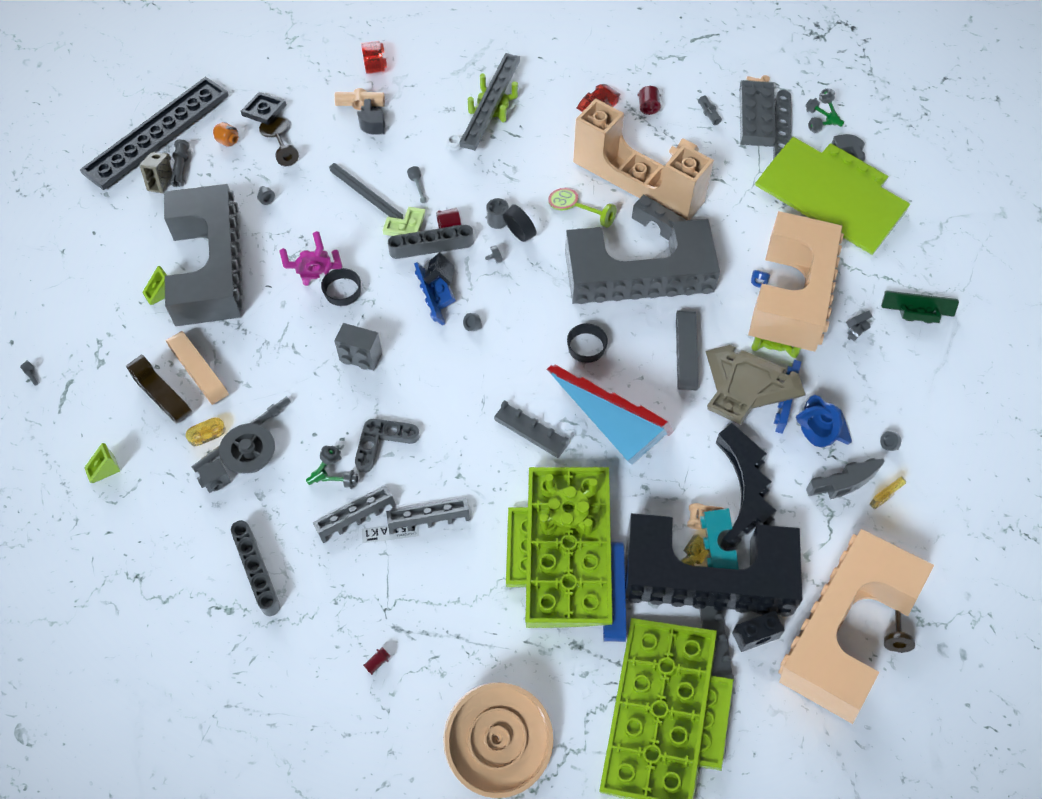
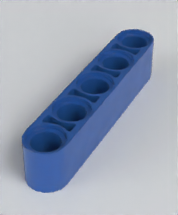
M611 542L612 625H603L604 642H626L624 543Z

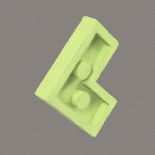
M408 206L404 219L387 217L383 227V235L395 236L420 232L426 214L425 209Z

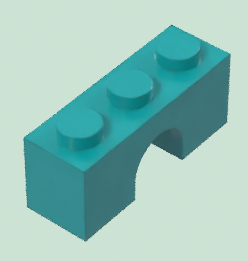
M729 508L702 512L703 516H700L701 529H705L706 537H703L704 549H708L710 557L706 558L707 567L739 570L736 550H722L717 542L718 536L722 531L732 529Z

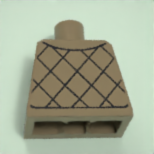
M151 152L140 163L139 166L147 191L157 193L165 191L172 176L171 156L168 153Z

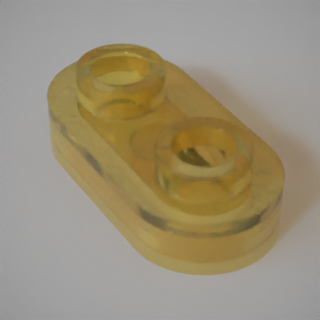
M210 418L190 427L186 431V439L190 445L200 446L221 437L225 433L226 427L220 418Z

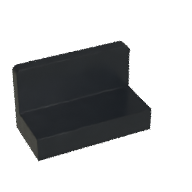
M439 252L427 262L424 281L430 284L439 276L450 285L455 266Z

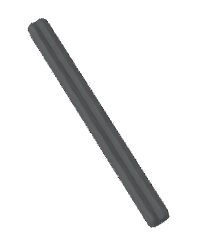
M332 163L329 166L330 172L386 215L392 218L404 219L401 212L338 164Z

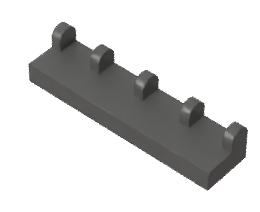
M506 400L501 403V408L494 416L495 421L556 458H559L569 445L568 437L560 436L555 433L553 428L545 427L538 422V419H532L525 415L521 409H515L510 406Z
M383 486L312 523L322 543L327 542L326 537L338 531L339 535L343 534L342 528L354 522L359 526L362 524L360 519L373 512L378 516L380 515L379 509L389 504L394 508L396 503L387 487Z
M466 498L386 511L390 534H394V529L407 527L408 531H412L411 526L428 524V528H431L432 522L448 520L449 525L452 524V519L465 517L466 521H470Z
M706 606L703 609H699L702 629L717 631L712 676L733 679L734 682L735 677L731 668L732 660L731 656H729L727 644L728 637L725 633L723 621L724 614H722V611L715 610L712 606Z

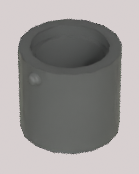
M494 198L487 203V216L485 218L490 227L501 229L506 226L503 214L509 208L507 201L501 198Z

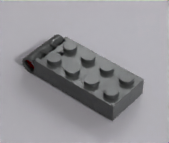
M741 80L739 87L740 145L773 147L776 139L774 83Z

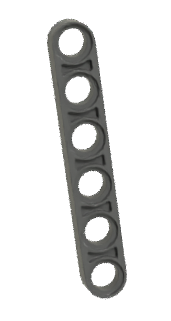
M787 90L778 91L775 98L776 139L773 146V159L782 150V147L778 146V144L786 145L790 140L791 93ZM780 96H784V97H786L787 99H786V100L781 99ZM779 108H785L787 111H781ZM778 120H785L786 123H781ZM782 131L786 135H780L778 132Z

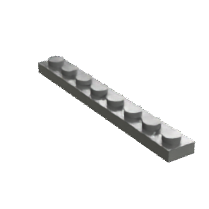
M509 53L504 54L459 142L460 147L476 151L520 63V56Z

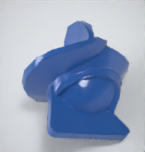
M811 396L805 404L804 411L796 416V420L801 425V430L808 441L814 446L821 448L832 445L836 440L847 445L852 443L842 410L832 403H827L820 396Z

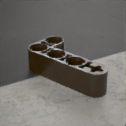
M139 355L126 365L127 370L138 386L174 423H179L192 413L187 403L155 372L144 355Z

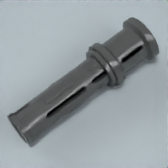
M178 139L174 142L175 151L172 155L174 165L170 184L173 187H177V182L178 187L182 186L184 164L188 160L187 150L190 148V144L186 140Z

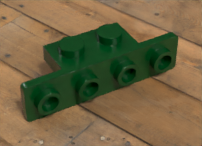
M886 290L881 307L899 310L902 319L907 321L916 320L932 324L940 323L941 315L954 317L959 300Z

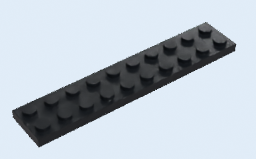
M205 76L79 169L81 174L102 190H105L142 162L151 152L158 150L228 97V91Z

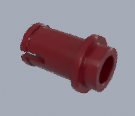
M383 647L377 648V652L363 664L364 668L371 675L385 662H389L388 659L391 656Z

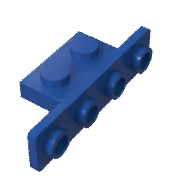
M416 262L414 263L416 268L415 274L421 282V290L425 293V302L431 309L430 316L434 322H438L443 326L446 323L441 310L456 301L451 287L439 276L430 284L424 281L426 269Z

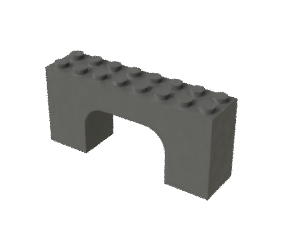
M228 184L164 192V220L173 240L207 238L209 243V259L204 267L194 272L165 276V307L175 327L241 318V310H244L243 300L240 299V296L243 295L242 285H240L242 273L239 270L242 264L241 258L238 256V253H241L240 243L237 242V239H240L239 229L237 228L239 218L236 215V212H239L237 202H234V192L229 189Z
M709 219L674 221L669 239L671 256L646 260L619 261L612 258L605 248L602 227L566 230L565 256L572 304L602 303L604 301L627 299L638 300L640 298L664 296L674 297L676 295L690 296L693 294H710L715 292L720 269Z

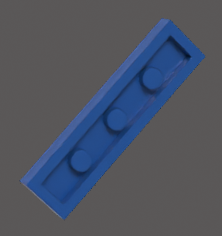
M794 360L792 366L787 367L786 374L789 375L792 371L799 374L802 361ZM793 399L778 402L777 408H780V413H776L773 424H777L775 432L783 434Z

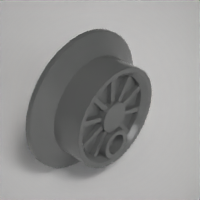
M252 423L242 424L231 429L223 437L219 446V456L225 467L233 472L242 474L255 473L263 469L271 460L275 451V441L271 432L261 425Z

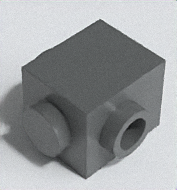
M219 458L212 462H207L197 469L200 475L197 477L201 488L206 487L209 493L218 491L223 486L231 483Z

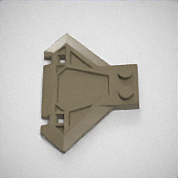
M732 345L705 351L717 389L716 394L708 403L707 409L741 425L753 408L806 396L799 374L792 371L787 375L784 373V367L744 350L738 354L734 352L736 348Z

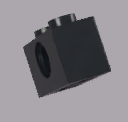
M776 611L737 624L732 634L740 651L744 652L779 639L785 629Z

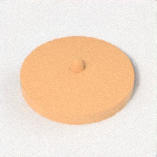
M508 683L484 684L467 692L450 711L443 733L444 754L454 776L472 792L490 798L511 797L527 790L544 773L553 749L552 724L543 705L527 690Z

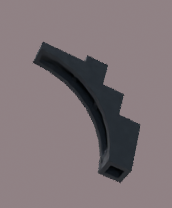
M733 423L722 430L716 440V444L726 454L735 469L741 492L740 510L737 520L732 529L723 537L720 544L724 550L729 549L731 546L735 548L741 542V537L744 534L749 535L756 528L757 524L772 525L775 521L773 517L777 511L764 499L771 491L769 487L772 483L760 471L766 463L764 460L767 453Z

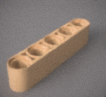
M183 331L165 340L171 351L212 405L229 395L222 382Z

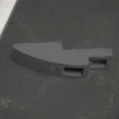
M871 458L862 463L851 462L845 466L842 473H835L826 478L815 477L806 488L808 496L828 493L830 499L847 495L868 483L877 474L885 461L883 458L877 460Z

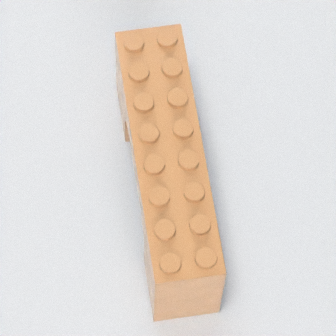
M595 98L576 118L573 162L638 198L644 194L685 218L686 221L690 220L705 202L714 160L684 144L665 166L635 151L625 142L622 134L624 113Z
M778 211L765 260L798 269L804 275L805 284L801 290H787L762 284L754 307L749 336L814 352L818 345H822L824 339L823 332L826 333L829 327V321H826V319H829L832 309L829 306L832 304L834 295H831V293L834 292L836 282H833V280L836 279L838 270L835 268L838 267L840 257L837 256L840 255L842 245L839 244L842 243L844 236L841 233L842 225Z
M863 529L859 531L858 535L853 534L847 550H844L838 566L833 569L828 584L824 585L819 600L814 603L809 618L805 619L799 636L795 637L791 650L782 660L781 668L778 672L781 674L779 681L781 684L851 724L854 723L879 671L846 654L839 646L836 634L851 607L857 601L863 599L877 600L909 616L934 567L933 564Z

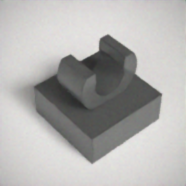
M869 310L853 317L846 323L849 328H852L854 325L858 327L860 324L861 328L866 331L871 328L866 320L873 316Z

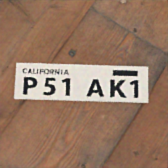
M388 525L362 528V544L419 536L418 525L411 526L412 531H408L407 527L394 529V534L389 533Z

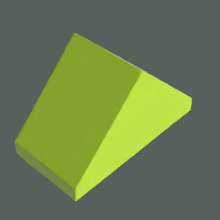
M157 266L142 292L150 305L165 299V276L167 274L161 266Z
M101 443L84 467L90 483L98 482L120 472L116 458L106 443Z

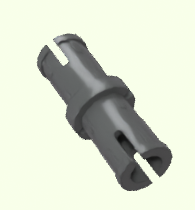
M706 95L701 96L698 99V103L704 110V115L709 117L713 125H718L721 123L722 118L717 113L715 105L711 104Z

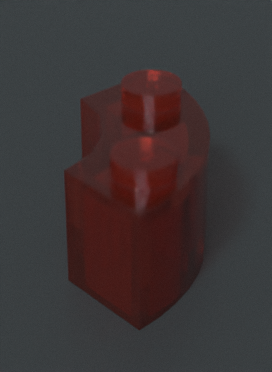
M379 40L362 42L361 48L366 74L385 72L387 61L382 56L384 52L383 43H380Z
M600 84L595 87L596 90L592 93L588 92L576 108L583 112L595 98L614 107L618 103L621 93L607 84Z

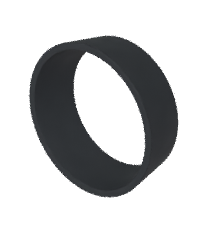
M511 205L503 214L504 221L509 230L522 242L536 236V228L529 216L519 206Z
M334 269L328 272L322 279L321 289L331 304L347 306L355 302L360 296L361 280L358 274L351 269ZM338 279H350L358 285L357 291L344 299H335L327 295L328 286Z
M583 323L573 327L567 336L570 355L582 363H592L599 360L603 356L608 344V338L604 330L590 323ZM580 334H592L601 340L603 350L593 356H583L573 351L570 344Z

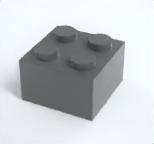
M347 323L342 324L334 340L339 360L346 365L352 364L364 370L370 369L374 371L382 355L379 333Z

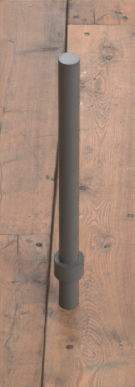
M286 396L275 405H270L266 412L251 423L261 425L270 417L274 418L280 413L281 409L291 403L290 399ZM219 446L191 466L195 473L198 472L197 469L202 467L203 464L211 462L219 456Z

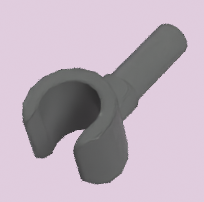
M26 360L20 368L36 386L39 383L31 372L35 367Z

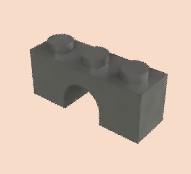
M644 194L633 205L632 219L645 227L650 221L655 222L660 228V236L667 240L670 239L673 222L686 221L685 218Z

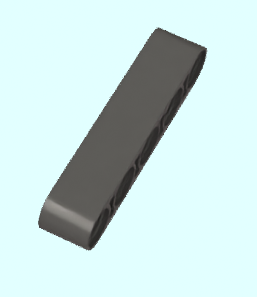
M458 225L391 236L387 242L389 254L394 259L469 248L474 243L473 228L470 225Z
M696 311L676 312L678 390H698Z
M236 521L232 524L230 530L256 602L264 615L274 616L280 610V602L254 534L246 521ZM246 530L244 534L238 535L241 531ZM252 548L250 552L245 553L246 549ZM259 565L258 569L251 570L253 566ZM261 583H266L265 587L258 588ZM273 601L271 606L264 607L266 602Z

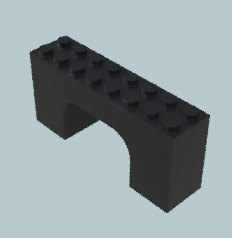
M631 513L627 529L625 600H629L632 603L645 601L653 605L667 603L674 607L689 605L696 609L712 606L717 611L732 609L739 613L754 611L761 615L776 611L782 617L793 615L802 602L800 528L757 524L750 539V567L741 570L688 565L676 557L672 548L673 517Z

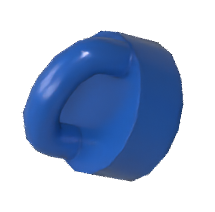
M753 270L751 283L758 288H761L762 284L767 285L770 273ZM756 278H757V279L764 280V282H763V283H757L755 280H756Z

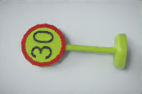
M559 188L550 193L548 197L549 205L555 210H568L576 206L599 214L600 224L605 228H609L616 217V205L607 204L600 211L578 203L577 192L571 188Z

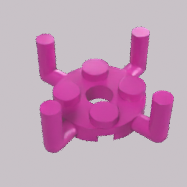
M315 231L312 234L316 245L315 251L304 250L300 252V256L296 261H289L285 248L279 250L283 267L285 269H295L296 274L300 275L305 286H308L312 279L320 278V274L325 273L326 275L331 269H341L343 267L338 250L331 252L334 262H331L327 251H323L324 246L319 231Z

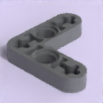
M367 420L363 426L355 457L357 470L367 473L373 468L380 440L407 444L416 443L420 438L418 427L414 424L395 421ZM373 426H376L373 431H370ZM389 428L397 429V432L393 435L386 433ZM410 431H414V434H412L411 437H409L408 434L410 433ZM366 442H372L374 444V446L371 449H365L363 447V445ZM364 455H367V463H365L364 466H361V463L364 461L365 458Z

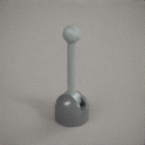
M412 166L407 170V175L417 185L421 197L420 202L425 203L427 199L423 196L418 181L421 177L420 168Z

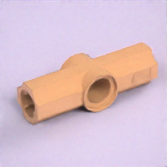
M356 88L353 92H335L334 94L335 106H352L356 110H361V106H364V99H371L372 106L384 107L385 105L384 92H367L363 88Z

